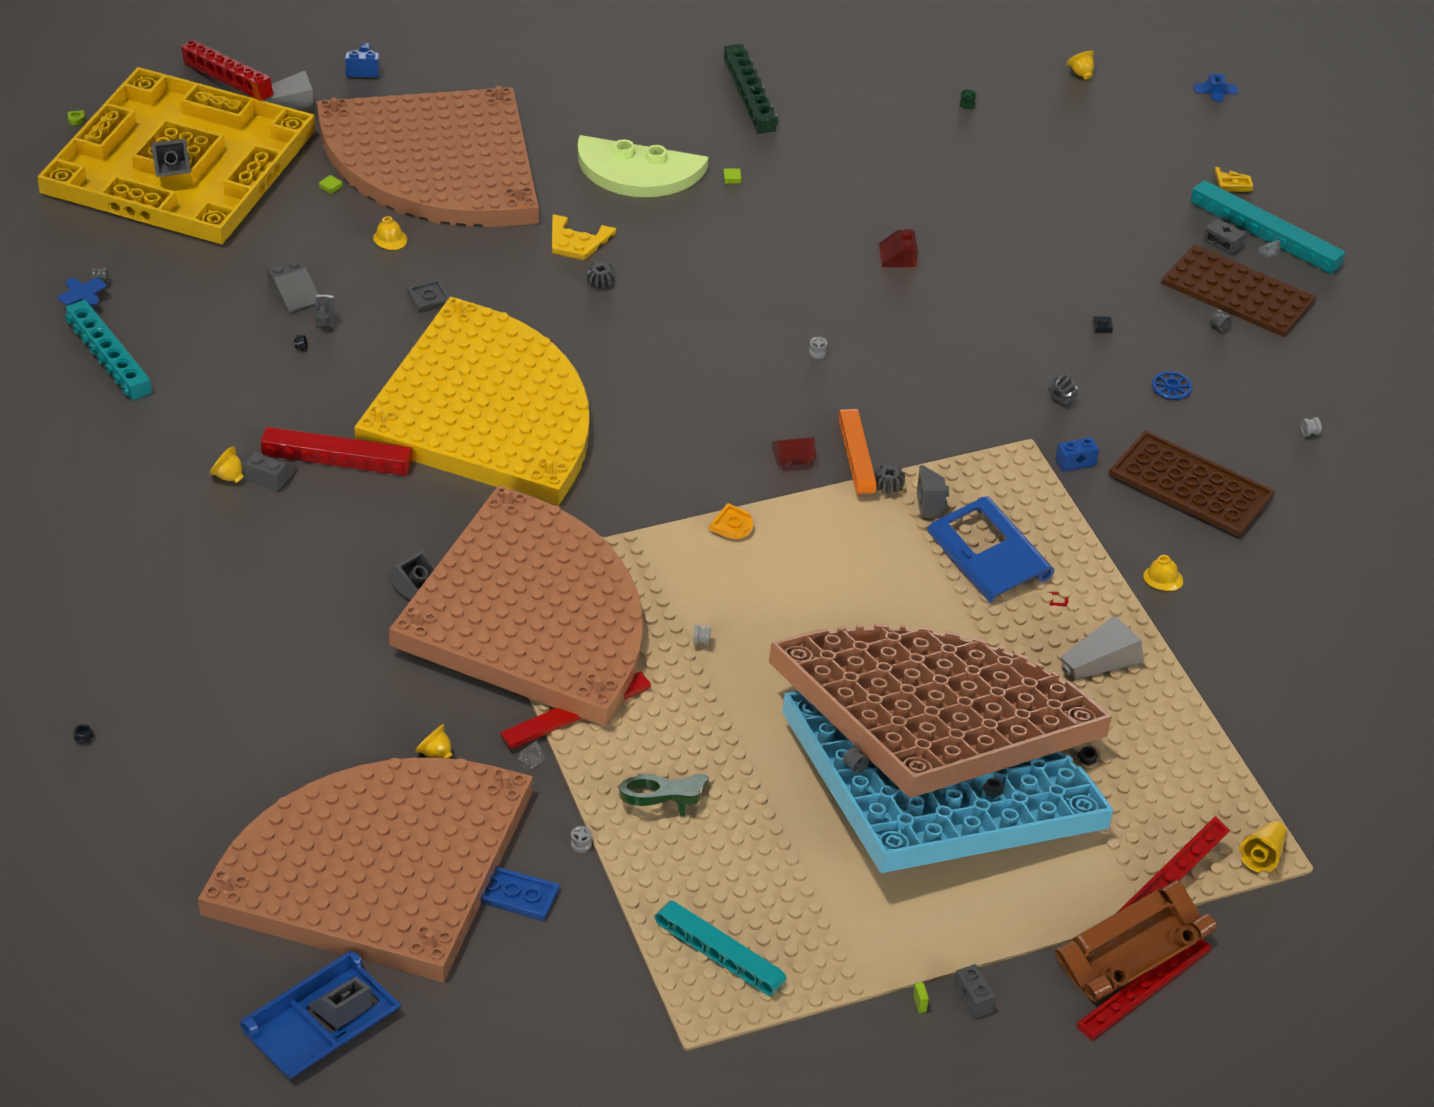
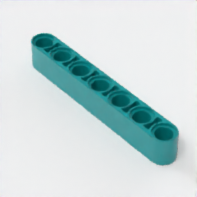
M668 901L654 916L656 922L662 928L768 996L774 995L787 980L785 973L781 969L675 901Z

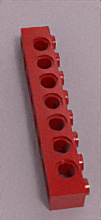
M194 40L188 41L185 45L181 46L184 64L259 101L274 95L269 76Z

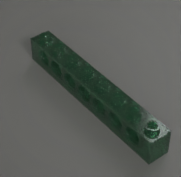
M743 44L724 46V61L756 133L776 132V125L779 124L778 116L774 113V107L770 104L769 96H766L765 87L761 85V78L757 76V70L753 67V61L749 58L748 50H745Z

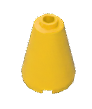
M1271 821L1244 838L1239 847L1242 862L1249 869L1258 873L1273 871L1281 859L1287 834L1286 827L1281 822Z

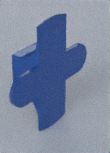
M1210 74L1206 82L1194 83L1196 93L1211 94L1212 99L1216 102L1224 100L1223 94H1238L1236 84H1227L1224 74Z
M70 278L66 280V286L70 290L57 297L67 306L82 300H86L90 306H93L99 302L96 294L107 286L99 278H94L84 284L76 278Z

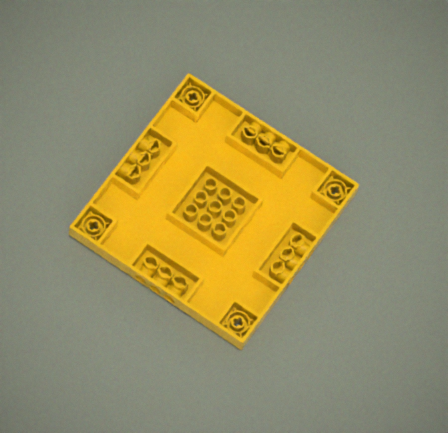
M137 67L37 176L39 191L48 196L223 245L316 131L314 114L266 101H259L255 98ZM186 139L191 173L156 177L151 143Z

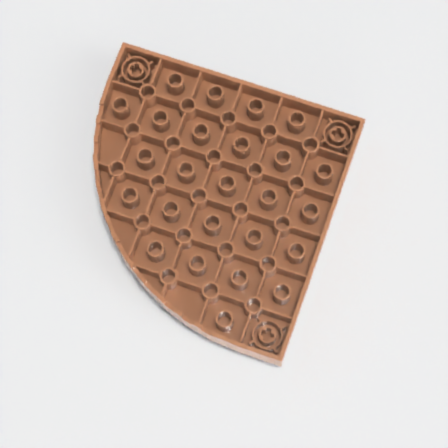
M496 86L495 89H472L468 91L389 95L382 97L373 96L368 98L358 97L339 100L332 97L331 100L317 101L320 137L327 158L331 161L333 168L337 169L338 174L343 179H346L351 187H356L363 196L375 199V203L383 207L390 206L394 208L395 212L406 215L409 213L414 215L416 219L424 217L428 218L430 222L439 224L441 221L450 222V225L455 226L456 223L466 224V227H473V224H481L483 227L539 224V207L513 87L502 88L501 86Z
M498 485L389 628V646L554 708L578 714L581 718L606 727L622 703L624 695L637 671L642 647V608L631 574L621 558L602 536L598 535L576 517L561 510L557 505H551L540 499Z
M874 624V628H864L863 625H856L854 629H846L845 626L838 627L836 631L822 629L771 643L769 663L909 798L1108 736L1112 716L1070 681H1062L1059 679V674L1054 671L1050 673L1044 670V665L1040 663L1035 665L1029 662L1028 657L1017 652L1010 654L1004 651L1002 646H999L997 649L988 646L987 641L974 637L973 640L960 638L961 634L946 631L945 634L932 632V628L918 627L917 630L906 629V625H900V628H889V625Z
M391 758L390 760L342 770L308 783L287 796L280 798L278 802L262 812L233 840L198 898L200 915L342 955L348 951L356 952L361 957V960L444 983L481 905L482 894L484 895L486 886L488 887L490 877L493 876L495 867L499 866L532 796L533 776L491 765L466 761L462 758Z

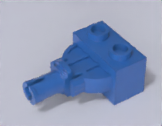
M362 43L361 47H359V52L356 49L346 53V77L379 76V53H375L373 50L370 51L371 45L369 43H366V46L365 43Z

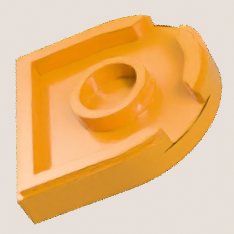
M727 503L709 524V530L726 538L741 539L753 531L754 522L749 512Z

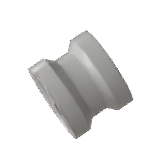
M814 337L810 340L809 354L811 357L822 359L826 356L828 342L825 338Z
M1314 417L1311 420H1301L1303 436L1321 434L1322 426L1318 417Z
M695 624L693 644L700 642L709 645L711 626L701 627Z
M578 826L571 831V848L575 852L584 853L590 850L592 846V832L588 827Z

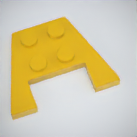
M553 214L552 253L585 261L598 250V246L608 242L609 237L616 235V228L601 225L597 235H591L587 232L565 229L568 217Z

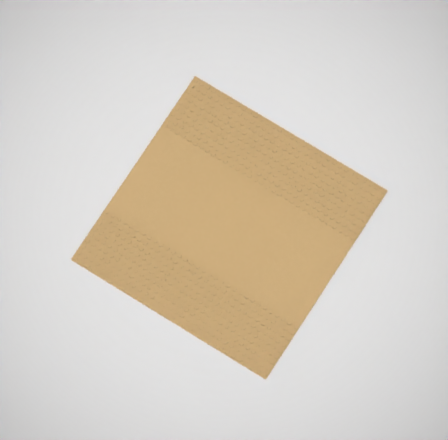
M1032 439L902 468V471L905 472V484L903 489L899 490V493L893 492L892 495L889 492L884 494L883 490L878 491L877 487L876 493L857 495L854 482L850 480L737 506L749 512L754 522L753 531L741 539L726 538L709 530V524L720 511L603 537L623 561L632 576L639 594L642 608L643 633L640 660L636 673L641 671L651 683V688L623 700L606 727L582 718L545 736L583 823L592 832L591 841L684 1050H692L915 986L916 982L927 983L956 974V970L974 964L980 968L1068 943L1074 937L1114 915L1214 816L1230 832L1179 881L1186 889L1195 906L1313 872V866ZM920 465H924L944 477L945 484L949 485V497H946L948 508L944 510V516L981 497L989 496L1054 568L1052 577L1044 582H1040L1036 577H1033L996 596L993 602L989 603L927 532L929 525L940 518L921 519L916 493ZM973 511L961 519L949 523L976 554L1006 540L984 513ZM1049 592H1059V595H1052ZM1065 598H1068L1069 601L1067 607L1049 605L1052 600L1057 603H1065ZM1113 616H1116L1141 639L1144 661L1140 664L1076 680L1071 675H1066L1061 668V656ZM695 624L701 627L711 626L709 645L700 642L693 644ZM874 624L889 625V628H900V625H906V629L917 630L918 627L932 628V632L945 634L948 631L961 634L960 638L973 640V637L987 641L988 646L997 649L999 646H1002L1004 651L1010 654L1017 652L1028 657V661L1035 665L1037 663L1044 665V670L1050 673L1056 672L1060 675L1059 679L1064 682L1070 681L1112 716L1107 737L1061 751L1064 755L1068 754L1077 767L1081 766L1112 807L1113 814L1109 829L880 873L782 713L785 693L798 690L769 663L771 643L822 629L836 631L838 627L845 626L846 629H854L856 625H863L864 628H874ZM529 698L536 716L555 709L552 706ZM1090 746L1097 751L1098 758L1095 764L1085 765L1080 762L1078 753L1083 747ZM638 774H653L668 780L691 777L694 774H706L709 777L708 785L704 787L702 797L698 799V803L694 805L686 804L685 816L681 817L678 806L673 800L649 806H635L623 802L619 797L618 785L630 777L638 776ZM639 788L632 790V792L652 793L655 792V790L648 788ZM1271 821L1281 822L1286 827L1287 834L1278 866L1271 872L1262 871L1258 873L1249 869L1242 862L1241 851L1239 852L1243 839ZM668 901L677 902L781 969L787 977L786 982L772 996L762 993L662 928L656 922L655 914Z

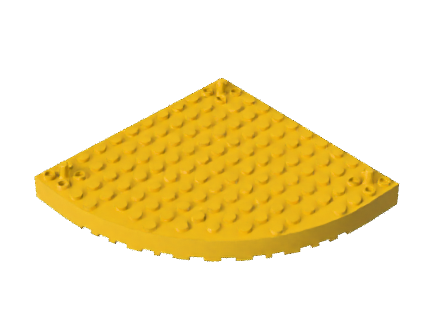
M450 297L355 425V439L412 447V461L495 487L501 485L559 506L578 476L586 456L589 438L588 399L577 371L568 358L549 338L544 337L525 323L508 316L505 312H498L488 307Z

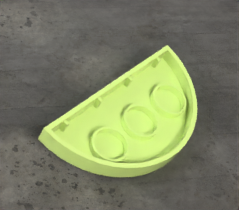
M582 135L578 139V162L584 174L598 186L621 195L659 197L674 194L698 182L708 169L709 157L666 150L660 145L648 147L633 144V142L625 139L612 141Z

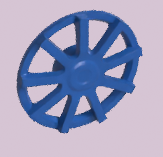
M1161 372L1152 380L1154 393L1159 394L1166 400L1168 398L1179 401L1189 396L1192 391L1191 381L1185 375L1178 372ZM1170 374V378L1165 379L1162 375ZM1173 374L1178 375L1181 378L1179 380L1173 378ZM1159 378L1164 383L1157 382L1156 379ZM1183 380L1188 382V384L1180 385ZM1180 388H1189V389H1188V391H1185V390L1180 389Z

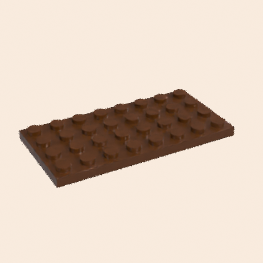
M1195 244L1165 274L1161 281V284L1282 337L1288 334L1316 299V296Z
M1147 430L1135 440L1109 469L1108 474L1238 537L1244 533L1275 494V490Z

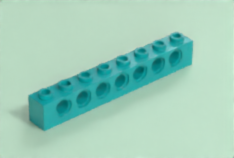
M82 300L66 306V322L69 325L71 324L74 332L81 336L82 342L89 346L90 352L97 356L98 362L105 366L107 373L113 376L115 383L121 386L123 393L128 395L132 401L151 394L150 378L88 302Z

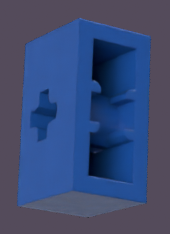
M1092 437L1059 443L1055 460L1062 472L1094 466L1097 463L1099 448Z

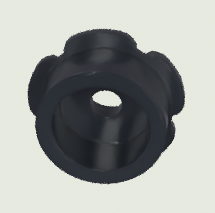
M297 334L296 338H294L296 349L299 348L302 351L308 348L305 335Z
M87 724L78 725L73 733L75 741L81 743L89 742L94 736L93 730Z
M1085 746L1078 753V758L1085 765L1095 764L1098 758L1097 751L1093 747Z
M995 778L986 780L982 787L986 795L992 798L1003 793L1002 782Z

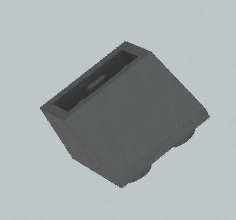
M354 977L342 982L308 1003V1006L338 1029L372 1008L371 988L359 978Z

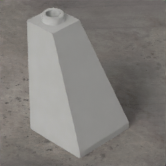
M306 71L273 83L274 95L262 100L314 114L313 89Z
M1113 616L1061 656V668L1066 675H1071L1076 680L1140 664L1144 661L1141 639L1116 616Z

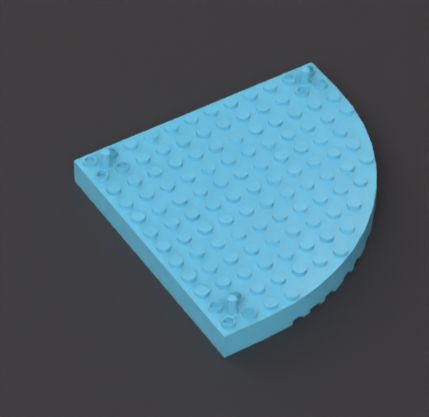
M799 691L785 693L783 715L880 873L1109 829L1113 814L1112 807L1081 766L1077 767L1072 762L1073 759L1068 754L1064 755L1061 751L909 798L870 759L868 767L859 774L853 773L850 766L844 764L843 756L850 748L856 746ZM990 778L1000 780L1003 793L994 798L987 796L982 789L986 780Z

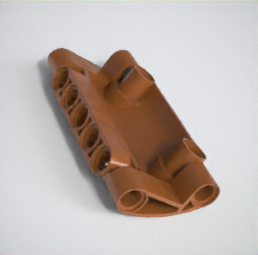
M1175 880L1074 937L1070 942L1057 948L1055 956L1072 982L1088 998L1096 1002L1215 932L1217 925L1209 914L1200 915L1184 886L1178 880ZM1183 933L1187 935L1188 942L1183 939ZM1114 973L1119 976V982L1114 979Z

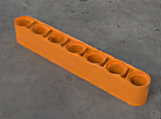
M858 409L839 410V424L856 494L876 493V479Z

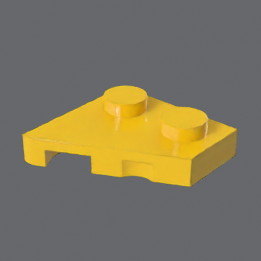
M1215 167L1214 173L1219 188L1227 192L1253 191L1251 176L1239 174L1231 170L1229 173L1220 171V167Z

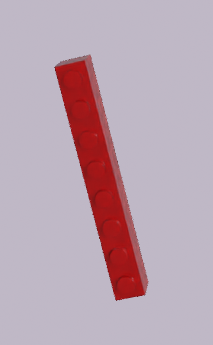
M266 427L260 441L261 453L271 457L404 476L408 475L412 463V447L272 427Z

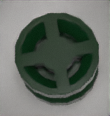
M969 89L963 90L960 95L959 105L964 109L974 108L976 92Z

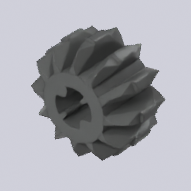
M598 261L597 264L592 263L587 269V282L590 283V286H595L596 289L599 287L602 289L604 287L610 288L615 281V268L612 267V264H606V262L600 263Z
M1060 373L1055 375L1047 384V390L1051 393L1050 396L1060 404L1070 403L1078 394V387L1075 386V382L1071 380V377H1067L1065 373L1063 375Z
M888 464L886 466L880 465L879 469H876L874 473L878 491L883 490L884 494L889 492L892 495L893 492L899 493V490L903 489L905 472L902 471L901 467L896 468L895 464L893 466Z

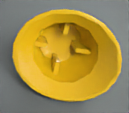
M1090 50L1071 57L1066 62V65L1071 67L1077 75L1082 76L1084 80L1089 79L1093 76L1092 72L1095 66L1093 60L1094 51Z
M386 216L377 226V232L374 234L373 240L381 248L398 250L406 245L407 236L401 231L399 224L392 217Z
M234 446L228 448L219 457L212 467L210 475H216L224 481H234L235 483H238L244 477L242 474V463L236 455V448Z
M1167 555L1159 556L1143 574L1144 581L1149 586L1158 590L1175 591L1183 585V577L1178 572L1177 565Z
M444 724L426 737L415 749V753H422L428 758L450 759L453 756L451 753L452 746L444 732Z

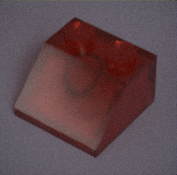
M896 230L879 243L882 267H916L918 249L915 230Z
M814 437L772 442L776 462L782 463V466H792L793 462L800 461V465L812 464L811 460L816 459Z

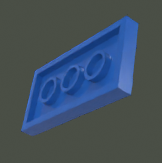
M496 866L493 876L490 877L488 887L486 886V891L481 896V903L545 921L560 890V884Z

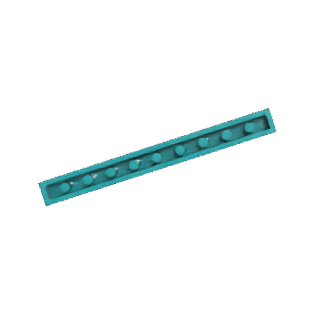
M1203 180L1193 188L1190 202L1330 274H1333L1343 265L1346 252L1206 180Z

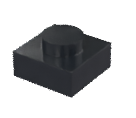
M1093 317L1095 333H1112L1111 317Z

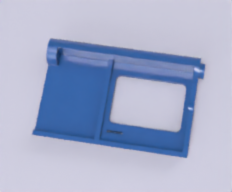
M989 496L981 497L932 522L927 529V532L989 603L993 602L996 596L1033 577H1036L1040 582H1044L1054 574V568ZM973 511L984 513L1006 540L976 554L949 523L961 519Z
M348 951L241 1019L239 1024L244 1034L288 1079H292L401 1008V1004L361 967V957L356 952ZM354 977L359 978L371 988V994L379 1002L336 1031L329 1032L307 1011L309 1008L308 1003L342 982Z

